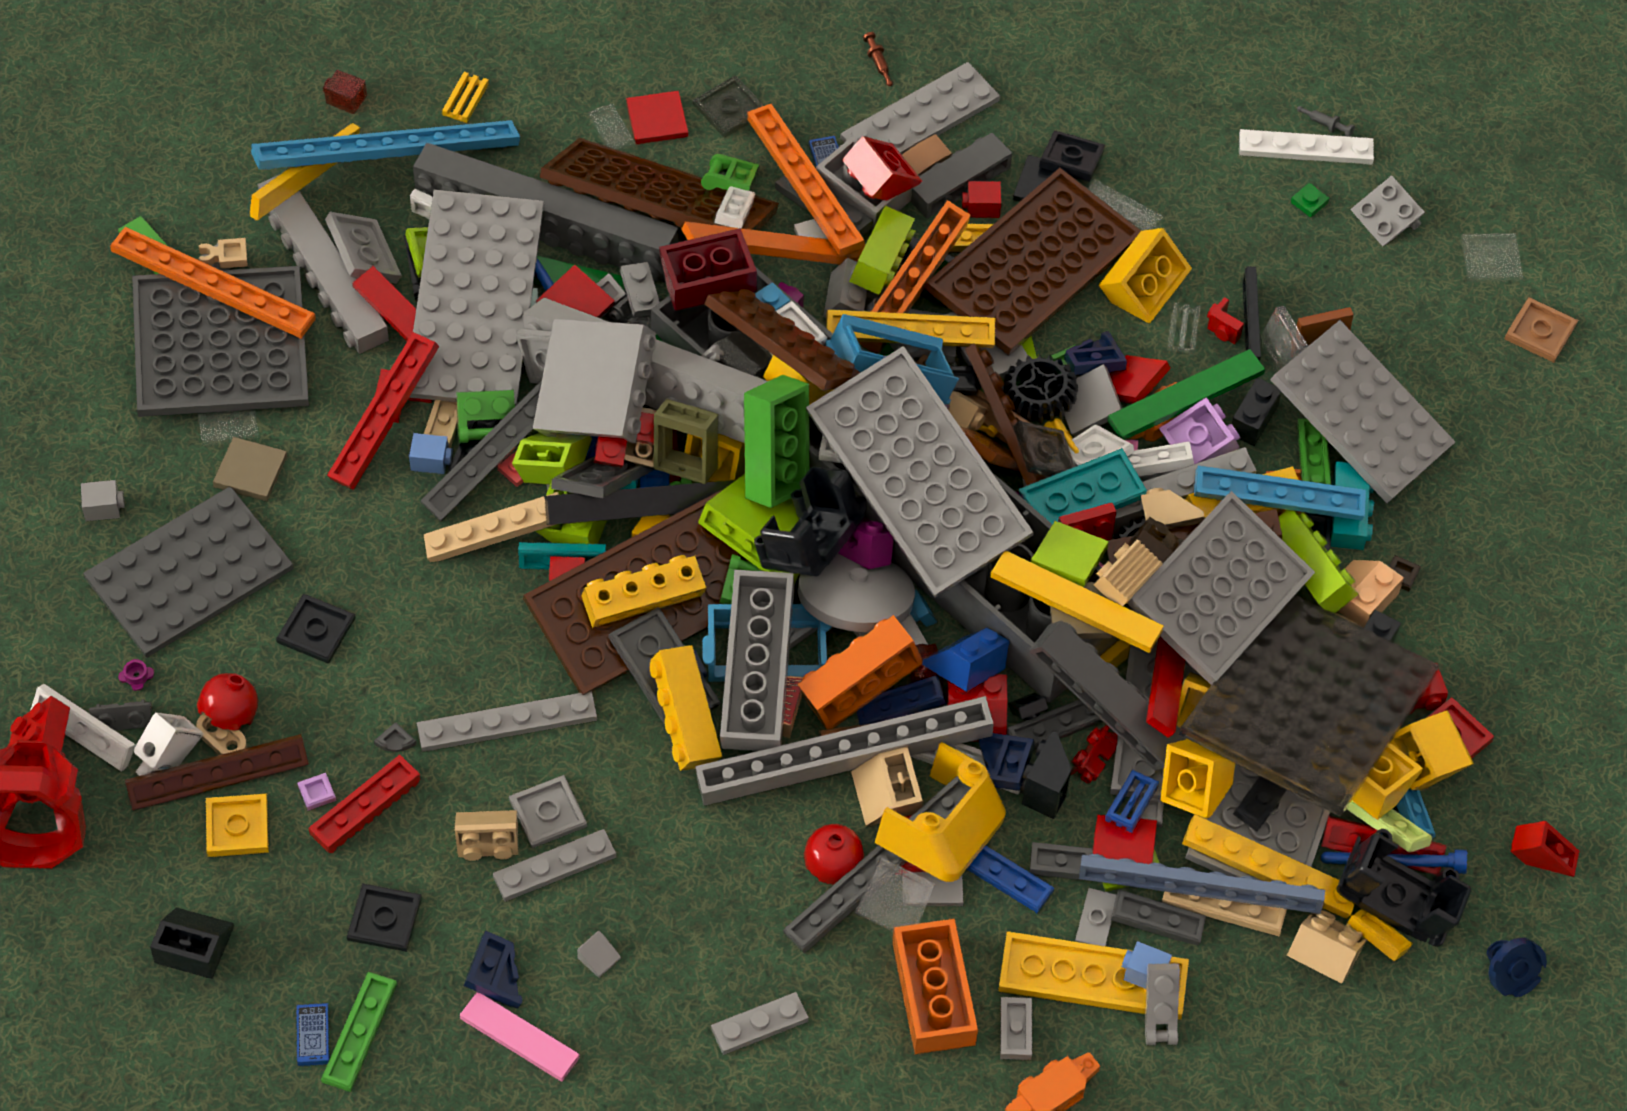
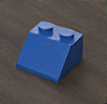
M984 628L960 638L923 659L922 665L967 692L986 681L989 677H993L1005 670L1009 640L989 628Z

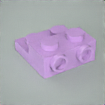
M1207 397L1159 428L1170 445L1190 441L1194 464L1240 448L1236 441L1240 438L1239 434L1232 424L1225 425L1223 419L1226 418L1225 414L1217 403L1212 406Z

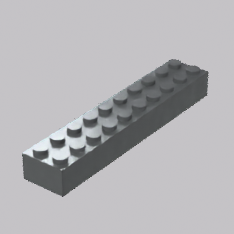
M426 143L413 165L415 189L430 196H433L434 190L544 201L540 240L547 246L553 248L559 246L569 250L573 255H585L593 258L599 264L605 265L608 263L620 269L623 265L648 262L653 281L666 283L659 247L678 243V227L430 143Z

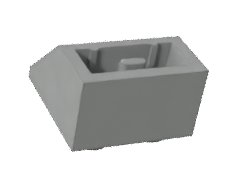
M847 258L831 272L823 317L826 318L827 310L871 312L887 286L884 285L880 295L849 282L857 262Z

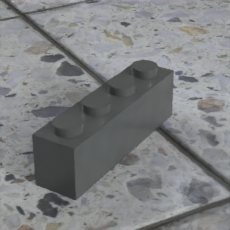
M993 133L980 137L972 145L963 150L956 151L949 159L942 163H936L929 171L918 175L922 182L912 188L910 202L927 219L939 212L947 200L954 203L962 198V192H967L968 181H990L1011 168L1012 152Z

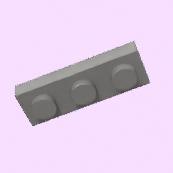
M797 992L712 1024L711 1030L724 1055L808 1022L809 1018Z

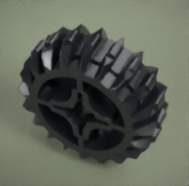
M1039 353L1035 359L1028 355L1025 362L1018 359L1016 366H1010L1008 374H1005L1003 378L1004 386L1002 390L1005 395L1007 394L1015 406V409L1012 411L1022 418L1027 417V421L1030 423L1034 419L1038 420L1040 425L1045 419L1052 422L1055 416L1062 419L1064 412H1070L1072 404H1075L1077 400L1078 384L1075 373L1071 372L1069 364L1063 365L1061 358L1053 361L1051 354L1047 358H1042Z

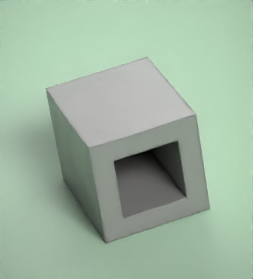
M116 480L81 483L82 510L85 521L120 518V508H125L124 492L118 491Z

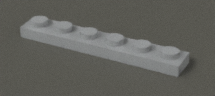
M589 691L584 695L577 693L417 722L421 749L424 752L597 721V714L592 691Z

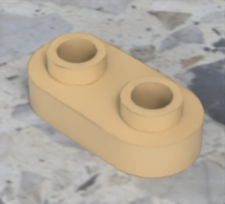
M205 713L198 718L196 726L204 733L201 739L218 755L247 748L246 738L241 731L225 730L217 727L218 729L215 732L207 731L208 728L213 726L210 724L212 719L206 716ZM232 744L238 746L235 750L227 749Z

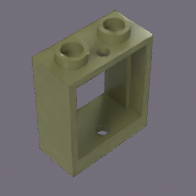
M666 399L654 414V469L706 484L718 469L719 414ZM673 429L701 437L702 458L674 450Z

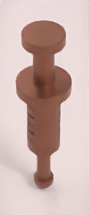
M868 32L863 36L864 42H868L870 49L867 51L868 57L873 58L879 74L884 75L887 82L886 85L892 86L893 82L888 75L889 68L882 54L884 48L881 45H876L874 41L876 38L875 33Z

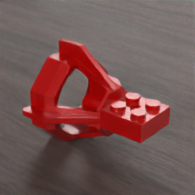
M50 696L42 703L34 705L31 711L23 717L19 716L15 719L10 728L12 732L10 743L6 748L0 750V866L52 869L83 847L86 823L82 797L79 789L75 787L78 769L62 752L70 707L53 696ZM20 800L26 803H34L39 800L54 809L57 830L27 834L12 831L5 827L16 803Z

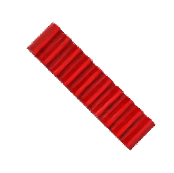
M398 755L308 828L309 834L328 853L335 852L339 845L345 844L346 839H351L356 831H361L366 823H371L374 817L382 814L385 808L388 809L392 805V802H397L402 794H407L412 786L418 785L420 773L401 755Z

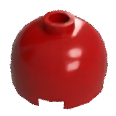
M223 673L214 676L205 683L196 705L200 715L204 712L206 716L212 719L210 724L225 730H240L241 725L252 724L259 701L255 687L247 679L238 674Z
M839 824L824 825L815 830L808 838L804 851L806 868L819 881L832 885L864 859L863 845L859 836L847 826Z

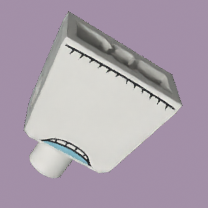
M155 712L134 748V753L143 760L136 773L141 776L179 766L204 733L184 716Z

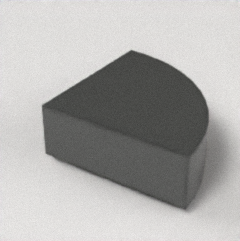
M395 722L374 740V744L386 751L399 752L415 746L416 740Z

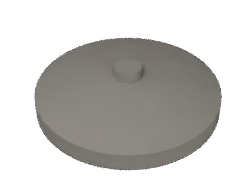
M837 554L819 576L800 574L798 596L804 608L821 622L842 630L870 632L879 621L889 619L893 615L900 623L903 622L912 611L915 589L907 573L893 562H891V565L867 569Z

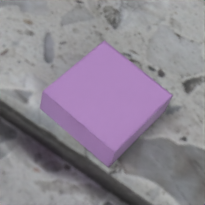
M326 773L297 783L307 810L336 801Z

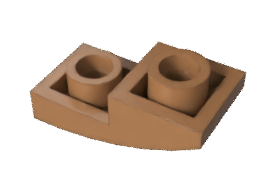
M936 134L902 154L917 175L924 174L936 163H942L953 155Z

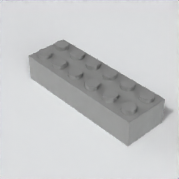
M734 570L720 731L722 749L761 751L782 746L794 599L793 573Z

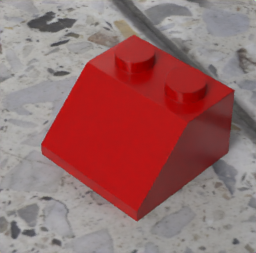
M862 136L842 159L848 167V173L862 184V191L871 199L877 198L888 201L918 186L922 182L892 143Z
M996 674L967 692L947 680L946 706L986 696L993 720V733L1006 735L1007 675Z

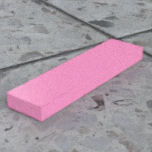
M477 992L460 1014L461 1020L561 1082L580 1058L579 1054L481 993Z

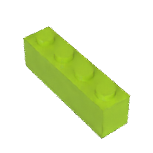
M885 205L857 261L849 282L880 295L884 285L888 287L893 280L915 234V230L911 229L915 218Z
M1286 510L1278 517L1282 531V540L1315 571L1305 583V586L1317 603L1332 616L1358 595V592L1352 585L1356 581L1345 568L1343 570L1339 568L1338 565L1342 563L1341 560L1331 549L1329 551L1326 550L1324 546L1328 542L1318 530L1313 532L1311 527L1314 523L1305 512L1299 514L1297 511Z

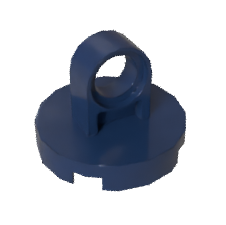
M1525 937L1515 938L1511 941L1500 940L1492 943L1487 949V957L1490 961L1488 972L1490 983L1502 995L1521 997L1531 992L1541 981L1542 978L1538 975L1541 972L1542 966L1546 968V954L1533 940Z

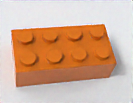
M893 615L889 619L879 621L874 629L865 636L854 639L850 647L840 654L832 655L828 658L826 664L818 670L807 673L797 685L809 707L826 729H833L922 665L923 660L914 640Z
M955 919L894 927L893 948L914 1053L921 1054L975 1046L978 1027Z

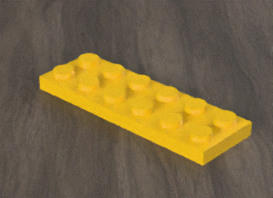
M1007 931L998 992L1145 1014L1146 989L1124 981L1126 969L1121 966L1127 950ZM1171 957L1170 964L1178 963L1180 968L1178 1019L1181 1020L1189 959Z

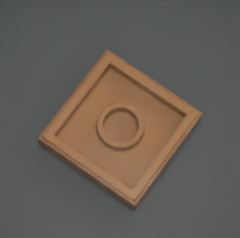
M1528 297L1504 339L1554 363L1575 329L1578 320Z

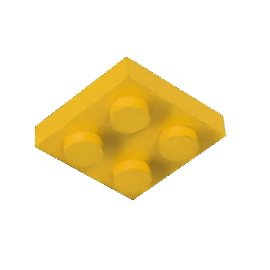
M267 794L206 798V849L208 857L269 853Z

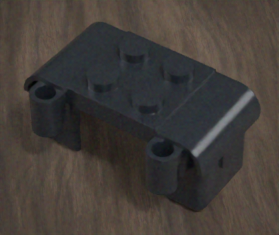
M812 467L800 481L801 489L791 493L796 515L800 518L791 531H780L775 516H772L761 529L760 536L754 539L760 564L764 569L819 576L865 517L867 510L866 498L856 496L850 474L847 471Z
M1379 829L1362 843H1360L1361 837L1358 836L1336 887L1337 892L1361 909L1408 936L1410 935L1425 943L1430 938L1428 944L1435 947L1442 946L1448 931L1457 926L1461 920L1471 894V887L1459 880V873L1452 867L1444 869L1433 877L1431 881L1387 856L1398 848V844L1392 841V835L1386 829Z

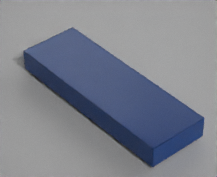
M986 845L967 868L968 871L1036 913L1040 911L1054 892V887Z

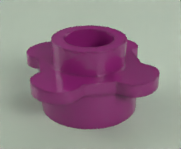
M133 659L125 664L118 678L120 682H126L131 685L134 691H139L143 689L144 683L148 679L153 678L154 670L151 667H146L143 661Z

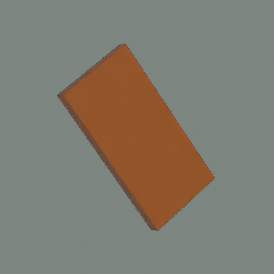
M960 426L984 460L991 464L1020 472L1011 451L983 433Z

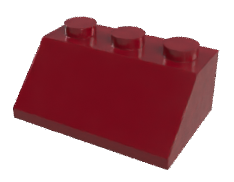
M741 228L659 247L667 290L675 311L705 304L708 294L721 293L722 291H740V289L757 292V270Z

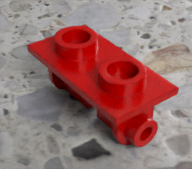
M1108 725L1100 729L1095 727L1086 738L1089 744L1085 750L1081 749L1071 761L1074 764L1071 775L1079 772L1081 780L1087 784H1090L1091 781H1096L1106 765L1098 756L1108 761L1116 750L1118 735L1114 732L1109 733L1110 727Z

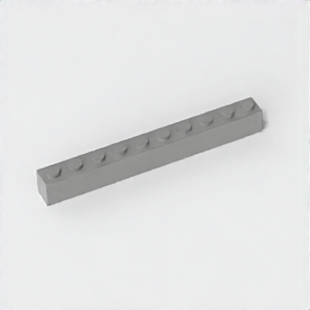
M985 696L695 766L703 805L705 806L854 770L879 753L908 746L909 754L912 756L937 750L941 742L953 746L990 737L993 734V720Z

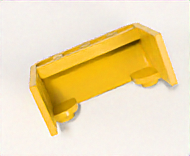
M941 742L938 746L929 777L947 785L958 776L960 781L971 787V789L946 819L932 812H924L919 814L914 821H911L886 807L875 843L945 882H953L962 876L1001 827L1006 815V809L986 767Z

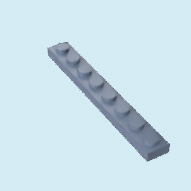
M1099 854L1082 855L1079 879L1317 914H1321L1325 897V890L1318 889L1313 885L1295 886L1288 885L1280 880L1268 882L1257 880L1251 876L1233 877L1217 871L1205 873L1190 867L1178 869L1166 867L1161 863H1136L1128 858L1119 860L1109 859Z

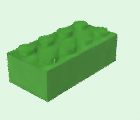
M781 375L744 393L746 499L773 508L789 500L793 491L801 489L800 481L809 471V414L806 411V407L809 406L808 383Z

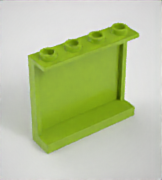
M743 474L705 504L698 523L762 571L782 572L764 569L761 566L754 539L760 536L761 529L772 516H775L779 530L787 532L791 531L800 518L796 515L792 498L773 508L746 499L745 474ZM793 573V574H794V585H795L796 580H797L799 574Z

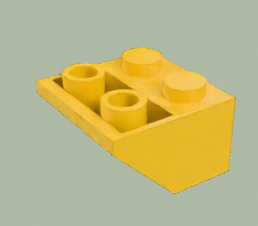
M1449 711L1416 721L1386 736L1388 742L1423 768L1421 774L1411 785V790H1424L1474 764Z

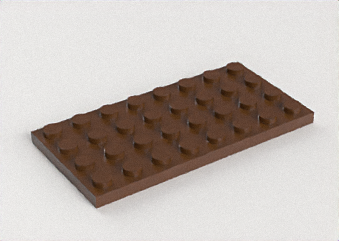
M578 138L541 168L540 178L548 180V183L551 185H564L573 188V191L578 194H591L597 196L603 202H615L624 205V208L627 210L648 213L654 219H667L675 222V225L681 228L684 222L724 226L715 223V218L728 190L718 187L713 190H707L701 184V177L595 142ZM755 195L753 205L742 229L759 231L776 214L779 203Z
M1059 168L926 282L924 289L958 316L995 318V345L1009 356L1127 250L1141 230Z
M722 490L524 594L523 600L579 693L584 695L589 691H594L629 672V669L608 636L615 630L648 613L645 612L592 628L581 595L584 588L587 587V583L593 580L603 579L605 582L615 579V575L624 571L636 573L642 571L644 566L652 563H658L659 566L667 564L670 559L676 556L686 555V558L695 556L706 585L703 595L660 609L681 642L708 629V604H722L719 602L732 554L741 556L740 559L748 561L698 523L705 504Z

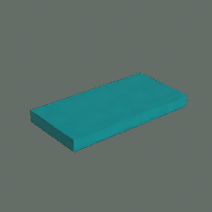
M1123 448L1020 488L1019 496L1053 524L1054 521L1058 522L1060 516L1108 503H1113L1117 510L1142 500L1141 495L1147 494V490Z

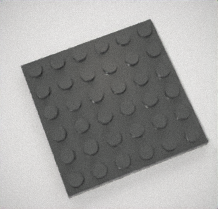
M300 266L221 270L302 307ZM164 275L132 276L138 417L309 406L304 336L300 339Z

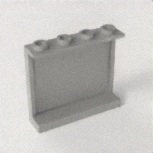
M554 319L533 429L545 436L556 437L557 433L624 438L631 443H636L637 434L641 428V411L646 402L645 390L647 380L651 375L652 353L656 348V332L642 324Z

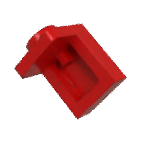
M1224 297L1219 304L1214 303L1208 311L1207 318H1209L1207 329L1214 332L1220 340L1229 341L1235 345L1241 338L1244 323L1227 314L1229 299Z

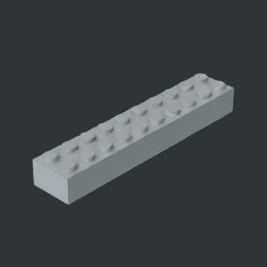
M546 298L541 299L523 313L524 329L551 331L554 319L608 322ZM656 340V348L652 353L650 364L651 375L647 380L645 390L646 402L644 405L658 410L666 399L717 413L719 414L718 433L745 443L744 393L768 381Z

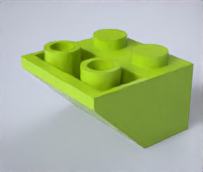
M541 433L534 434L520 440L512 465L524 483L550 485L554 477L584 462L592 438L587 435L556 434V437L545 436Z
M550 484L546 495H550L558 492L560 495L574 493L551 489ZM607 520L556 524L535 532L552 543L598 544Z

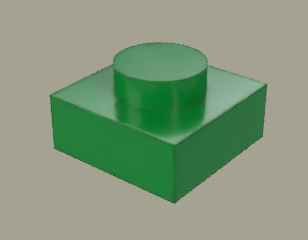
M1308 183L1291 198V203L1311 218L1329 203V197L1311 183Z

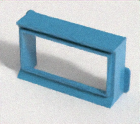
M846 314L842 315L831 339L825 342L826 346L835 351L834 354L843 360L853 363L855 369L859 372H863L886 357L861 350L854 331L931 350L925 363L926 366L919 364L917 366L942 402L947 405L950 404L951 400L949 397L959 378L954 377L942 351L943 339Z
M708 604V635L702 640L703 662L708 665V682H725L726 665H716L715 628L730 627L731 604ZM793 604L791 628H817L818 665H788L787 676L804 677L810 671H816L826 664V631H829L832 626L812 616L802 604Z

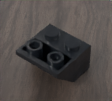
M1052 731L1047 741L1041 740L1035 753L1038 756L1035 763L1029 762L1022 776V779L1025 781L1020 793L1023 794L1022 805L1055 819L1067 797L1072 769L1058 733Z
M176 907L161 920L151 943L150 949L154 963L213 979L234 928V923Z

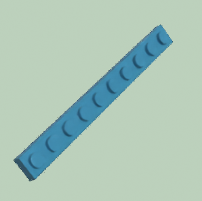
M512 120L258 143L252 144L251 153L258 169L261 170L420 155L426 143L454 152L519 145L520 135Z

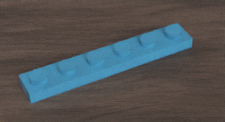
M1199 465L1195 470L1194 496L1223 500L1232 491L1245 504L1355 520H1363L1365 517L1366 490Z

